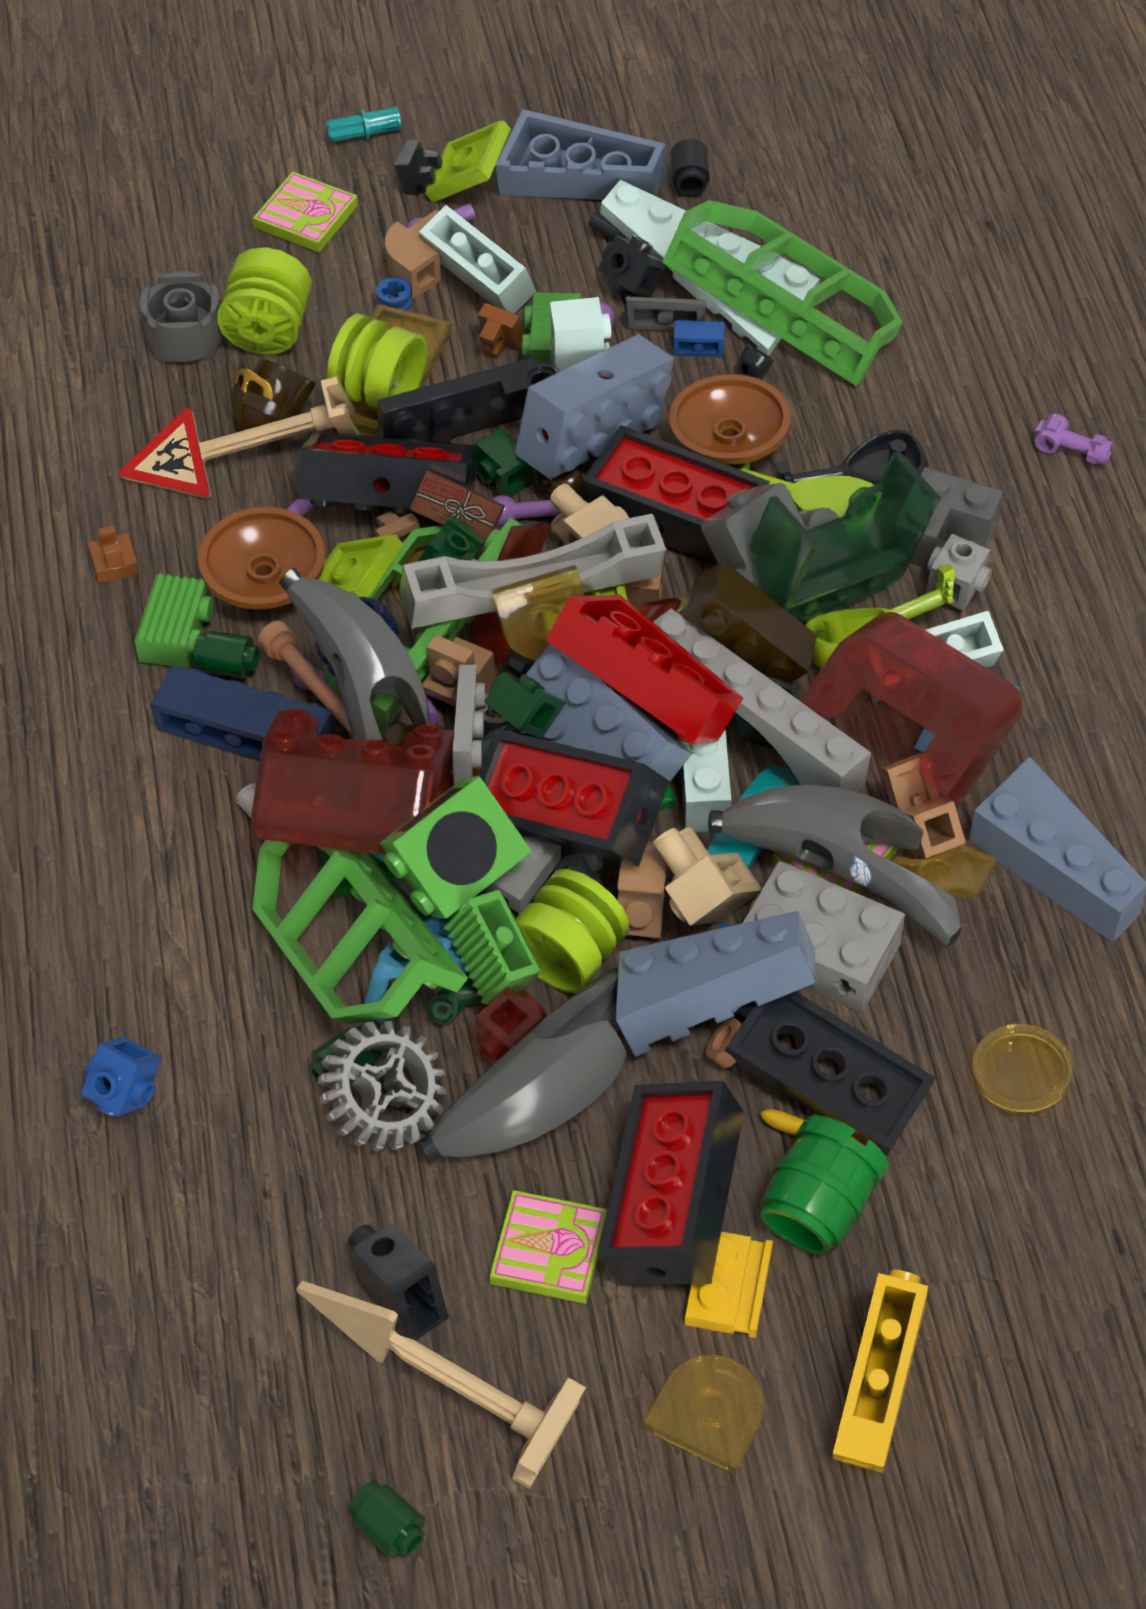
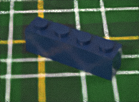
M173 665L150 703L158 731L289 770L305 771L314 777L316 772L309 754L311 745L334 742L336 738L331 710H327L315 703L306 704L289 699L277 692H265L251 688L239 681H227L213 677L197 669L189 670Z

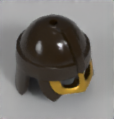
M261 359L255 370L245 369L244 363L240 361L236 383L230 396L233 398L232 406L236 432L302 414L301 410L317 382L268 359Z

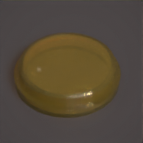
M1012 1024L993 1030L979 1042L973 1055L972 1074L979 1091L994 1105L1009 1112L1034 1113L1052 1106L1066 1094L1072 1081L1073 1061L1066 1045L1050 1031L1034 1025Z

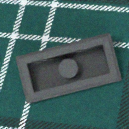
M626 297V329L675 331V320L705 321L706 300Z

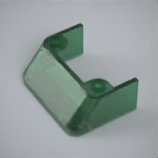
M899 451L892 454L879 484L871 487H861L850 496L848 500L849 505L843 517L808 530L803 527L777 496L770 497L758 527L752 534L750 552L761 591L803 623L819 615L887 590L905 574L941 497Z

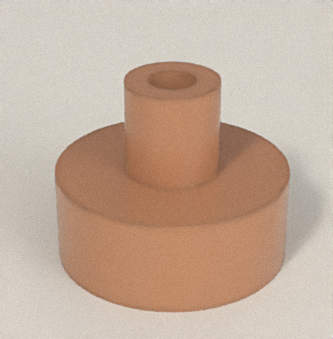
M735 1018L728 1019L721 1024L707 1045V1057L722 1068H728L737 1062L731 1055L725 1052L727 1045L742 1025Z

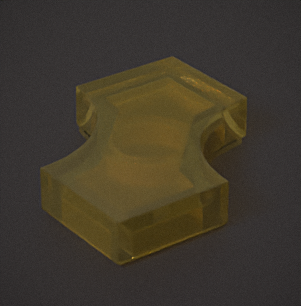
M962 844L931 858L910 859L898 855L895 856L892 862L928 880L952 896L966 897L976 901L995 868L996 858Z

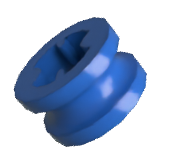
M390 277L379 282L376 287L379 311L389 316H399L409 311L412 299L411 287L407 281L398 277ZM393 295H397V296H398V297H396V298H390V296H393Z

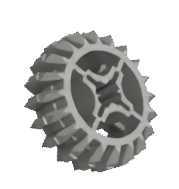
M385 1021L381 1024L379 1030L373 1022H367L362 1026L361 1032L356 1028L345 1033L346 1041L340 1039L335 1041L331 1045L335 1055H327L322 1060V1065L329 1072L320 1075L317 1083L330 1088V1091L323 1093L319 1097V1102L322 1104L332 1103L334 1109L326 1115V1120L331 1122L340 1117L344 1122L338 1130L339 1135L345 1136L352 1130L356 1132L354 1137L355 1146L361 1147L370 1137L373 1151L382 1150L386 1142L392 1150H398L403 1147L404 1139L413 1144L420 1139V1131L428 1132L434 1127V1123L430 1116H438L443 1111L442 1105L435 1099L445 1096L448 1089L442 1085L435 1084V1081L445 1076L446 1070L443 1068H432L431 1062L438 1058V1052L430 1051L428 1054H425L421 1048L426 1043V1037L420 1036L413 1042L409 1040L411 1034L410 1026H403L395 1035L392 1021ZM371 1050L387 1053L386 1058L379 1063L378 1067L367 1063L363 1066L353 1063L361 1052ZM403 1065L409 1070L414 1085L404 1077ZM385 1074L383 1078L385 1080L384 1088L389 1092L380 1097L382 1094L380 1092L381 1083L376 1080ZM350 1086L360 1093L362 1108L355 1102ZM387 1105L397 1108L404 1105L411 1109L407 1117L401 1121L384 1122L377 1120L379 1114L386 1109Z

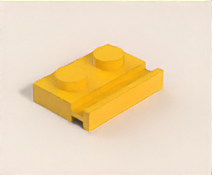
M721 1232L712 1283L691 1285L685 1325L734 1334V1331L749 1334L751 1338H756L773 1241L766 1240L763 1243L752 1241L749 1236Z

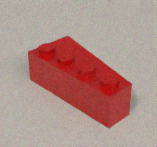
M621 595L570 596L546 638L548 643L672 728L680 739L689 744L718 741L743 700L740 694Z

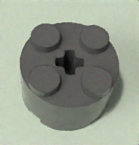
M177 271L158 277L159 283L151 289L147 286L140 296V309L145 337L149 348L154 352V357L160 362H188L197 359L206 361L212 359L216 355V348L220 345L224 336L217 324V314L220 305L217 287L213 283L211 286L203 280L202 275L194 272Z

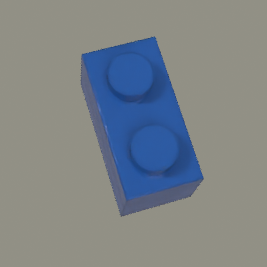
M675 320L674 355L723 357L725 322Z

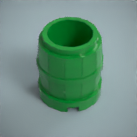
M812 1115L809 1116L807 1122L804 1119L793 1138L795 1143L789 1149L784 1159L780 1160L776 1166L773 1177L760 1202L762 1208L760 1213L761 1219L774 1234L800 1250L819 1256L827 1255L830 1250H835L839 1247L852 1226L857 1223L862 1215L863 1207L872 1189L877 1188L889 1167L887 1157L875 1143L869 1139L864 1147L851 1138L855 1129L830 1117Z

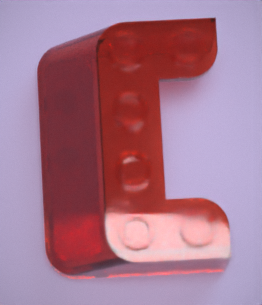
M894 612L879 614L843 639L800 700L821 717L835 718L845 714L861 691L865 690L935 734L920 758V773L929 785L944 795L945 799L953 800L956 809L965 799L1023 711L1022 697L1013 684L902 615Z
M298 708L286 711L279 710L262 742L251 812V830L255 836L264 840L386 855L387 853L380 845V842L453 787L454 730L442 729L434 724H423L407 734L403 746L389 745L385 741L376 739L363 742L346 740L334 734L317 736L318 720L310 715L309 712Z

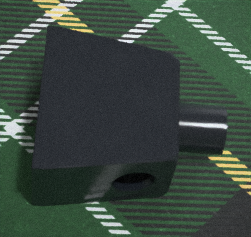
M366 1224L353 1231L348 1239V1245L352 1249L361 1285L375 1305L393 1310L398 1314L395 1330L400 1336L416 1341L449 1318L435 1264L395 1224H387L378 1231H375L371 1225Z

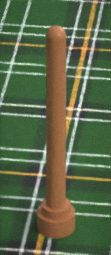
M274 621L264 627L258 637L259 646L270 658L284 660L325 707L332 711L333 716L352 736L342 698L297 650L295 633L283 621ZM385 747L386 752H387L388 757H389V756H390L389 750Z

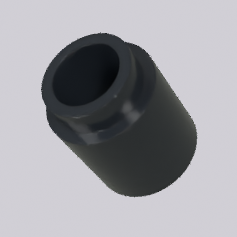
M695 139L679 141L672 147L670 152L672 183L680 194L684 196H697L706 189L710 180L708 149L704 143Z

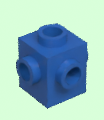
M125 1036L99 1043L96 1053L86 1065L84 1072L86 1081L81 1095L95 1102L98 1110L112 1116H121L143 1108L148 1104L155 1092L156 1084L153 1081L162 1057Z

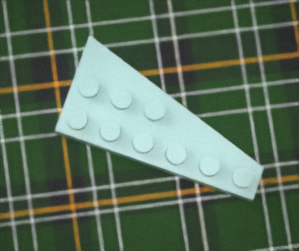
M619 180L602 201L600 214L629 240H631L633 235H636L652 244L651 252L661 259H664L683 214L686 212V210L622 180ZM704 222L690 229L742 263H745L750 252L761 247L710 222ZM779 256L755 270L801 300H804L808 290L820 284L822 277L812 270L783 256ZM668 267L673 271V278L696 299L706 300V307L713 314L723 315L732 323V330L741 338L748 337L757 345L758 350L769 356L782 339Z

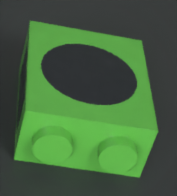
M480 776L463 778L380 842V845L387 853L383 856L385 864L397 878L401 879L404 877L413 890L410 898L417 909L425 916L431 915L432 918L447 919L460 909L468 899L475 897L532 852Z

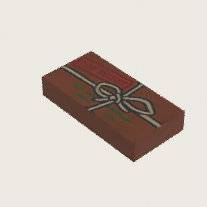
M427 470L410 509L442 525H445L451 515H453L487 540L491 532L496 528L505 505L438 473Z

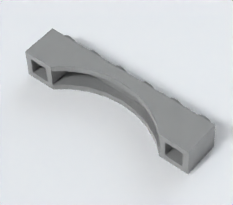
M648 514L611 522L573 543L528 557L504 561L479 562L444 556L405 564L402 569L399 592L412 629L659 577L666 547L654 515Z
M672 608L653 621V623L743 697L736 713L756 728L777 750L794 773L800 785L839 787L859 792L865 787L871 756L870 751Z

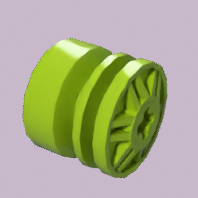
M267 247L253 248L239 254L232 264L227 280V288L223 293L222 302L218 309L217 324L222 334L232 344L247 352L256 354H279L290 349L298 339L303 321V313L307 308L311 294L312 279L307 268L297 258L281 250Z
M355 313L344 323L333 343L328 360L327 379L337 376L350 400L355 402L365 400L369 407L378 410V399L415 390L420 387L427 363V341L421 334L401 327L393 326L389 329L384 321L373 320L370 316Z
M570 869L556 870L534 896V903H529L515 919L542 971L536 978L553 989L566 993H577L583 989L602 966V959H606L629 933V919L624 908L616 898L597 881L583 873Z

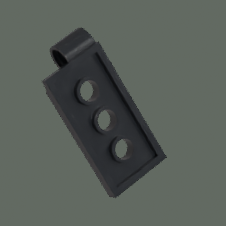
M534 357L378 399V437L447 443L456 437L521 420L528 387L561 371L549 363H536Z
M796 991L760 1006L752 1001L742 1005L733 1013L734 1017H731L737 1019L742 1025L727 1045L725 1052L731 1055L739 1066L819 1116L830 1117L855 1129L854 1138L864 1144L870 1139L886 1157L936 1079ZM781 1033L795 1035L801 1043V1048L797 1050L783 1048L777 1040V1035ZM822 1058H831L840 1065L842 1073L835 1076L827 1075L820 1070L817 1061ZM863 1083H871L877 1086L882 1093V1099L878 1101L865 1099L860 1094L858 1086Z

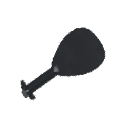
M891 430L880 433L863 442L838 467L791 474L787 461L775 463V467L780 479L791 483L814 477L851 476L872 483L879 489L881 495L903 496L912 494L924 467L929 468V462L921 443L912 433L906 430Z

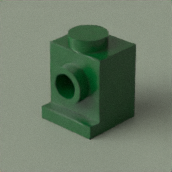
M502 428L487 437L479 439L474 444L477 445L476 471L486 484L491 483L496 488L497 496L504 495L511 498L533 484V467L515 455L517 441Z
M451 515L417 562L444 556L470 561L486 540Z
M503 672L495 679L490 693L484 700L487 705L516 728L540 739L544 737L566 704L560 697L544 691L546 688L530 676L523 674L518 679L509 672Z

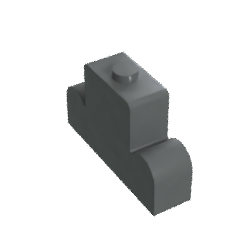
M784 483L758 486L751 490L744 489L731 495L726 499L728 505L705 520L701 525L702 532L717 562L720 563L724 560L778 604L854 551L840 518L833 510L822 507L798 511Z

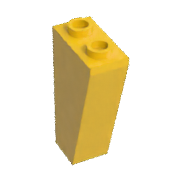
M892 1269L890 1275L878 1273L833 1450V1460L880 1473L884 1472L927 1301L928 1286L919 1284L920 1277L915 1274Z

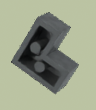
M924 467L896 525L892 558L927 569L934 549L937 546L942 548L951 534L988 548L999 523L1004 491Z

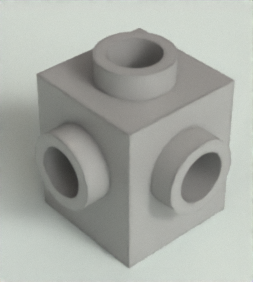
M951 534L943 549L937 546L930 557L927 566L930 574L925 594L935 590L934 583H936V573L939 572L938 566L950 563L955 569L953 589L954 603L949 605L964 611L976 590L982 593L988 584L992 569L987 567L990 549Z

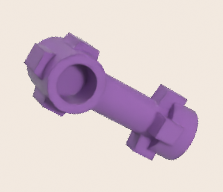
M1049 414L1046 420L1040 421L1034 434V443L1040 451L1054 453L1059 445L1087 454L1086 461L1090 463L1106 465L1114 445L1113 441L1107 440L1108 437L1095 434L1094 438L1091 439L1068 431L1069 422L1060 414Z

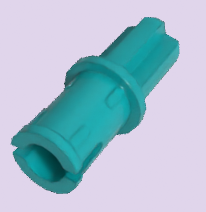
M397 106L365 112L363 109L359 110V115L328 120L326 122L328 138L333 142L364 136L365 140L370 139V135L402 130L401 117Z

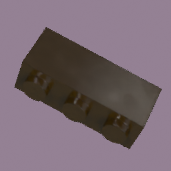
M724 560L694 579L685 612V617L763 675L792 683L809 673L817 635Z

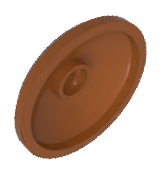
M716 375L696 381L684 388L675 397L669 411V429L673 439L681 448L726 465L746 464L771 454L783 444L791 428V409L784 395L771 384L745 375Z
M255 507L235 512L215 524L201 543L198 553V564L206 587L222 601L240 608L270 609L292 602L287 592L279 584L282 576L291 568H295L301 577L319 580L325 566V547L319 531L305 517L283 508Z

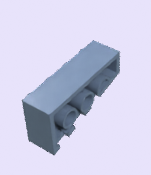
M523 109L496 163L499 194L506 196L604 200L619 180H622L657 197L667 175L665 143Z
M1028 757L974 810L969 836L970 843L1112 943L1141 914L1146 895V881L1031 757Z

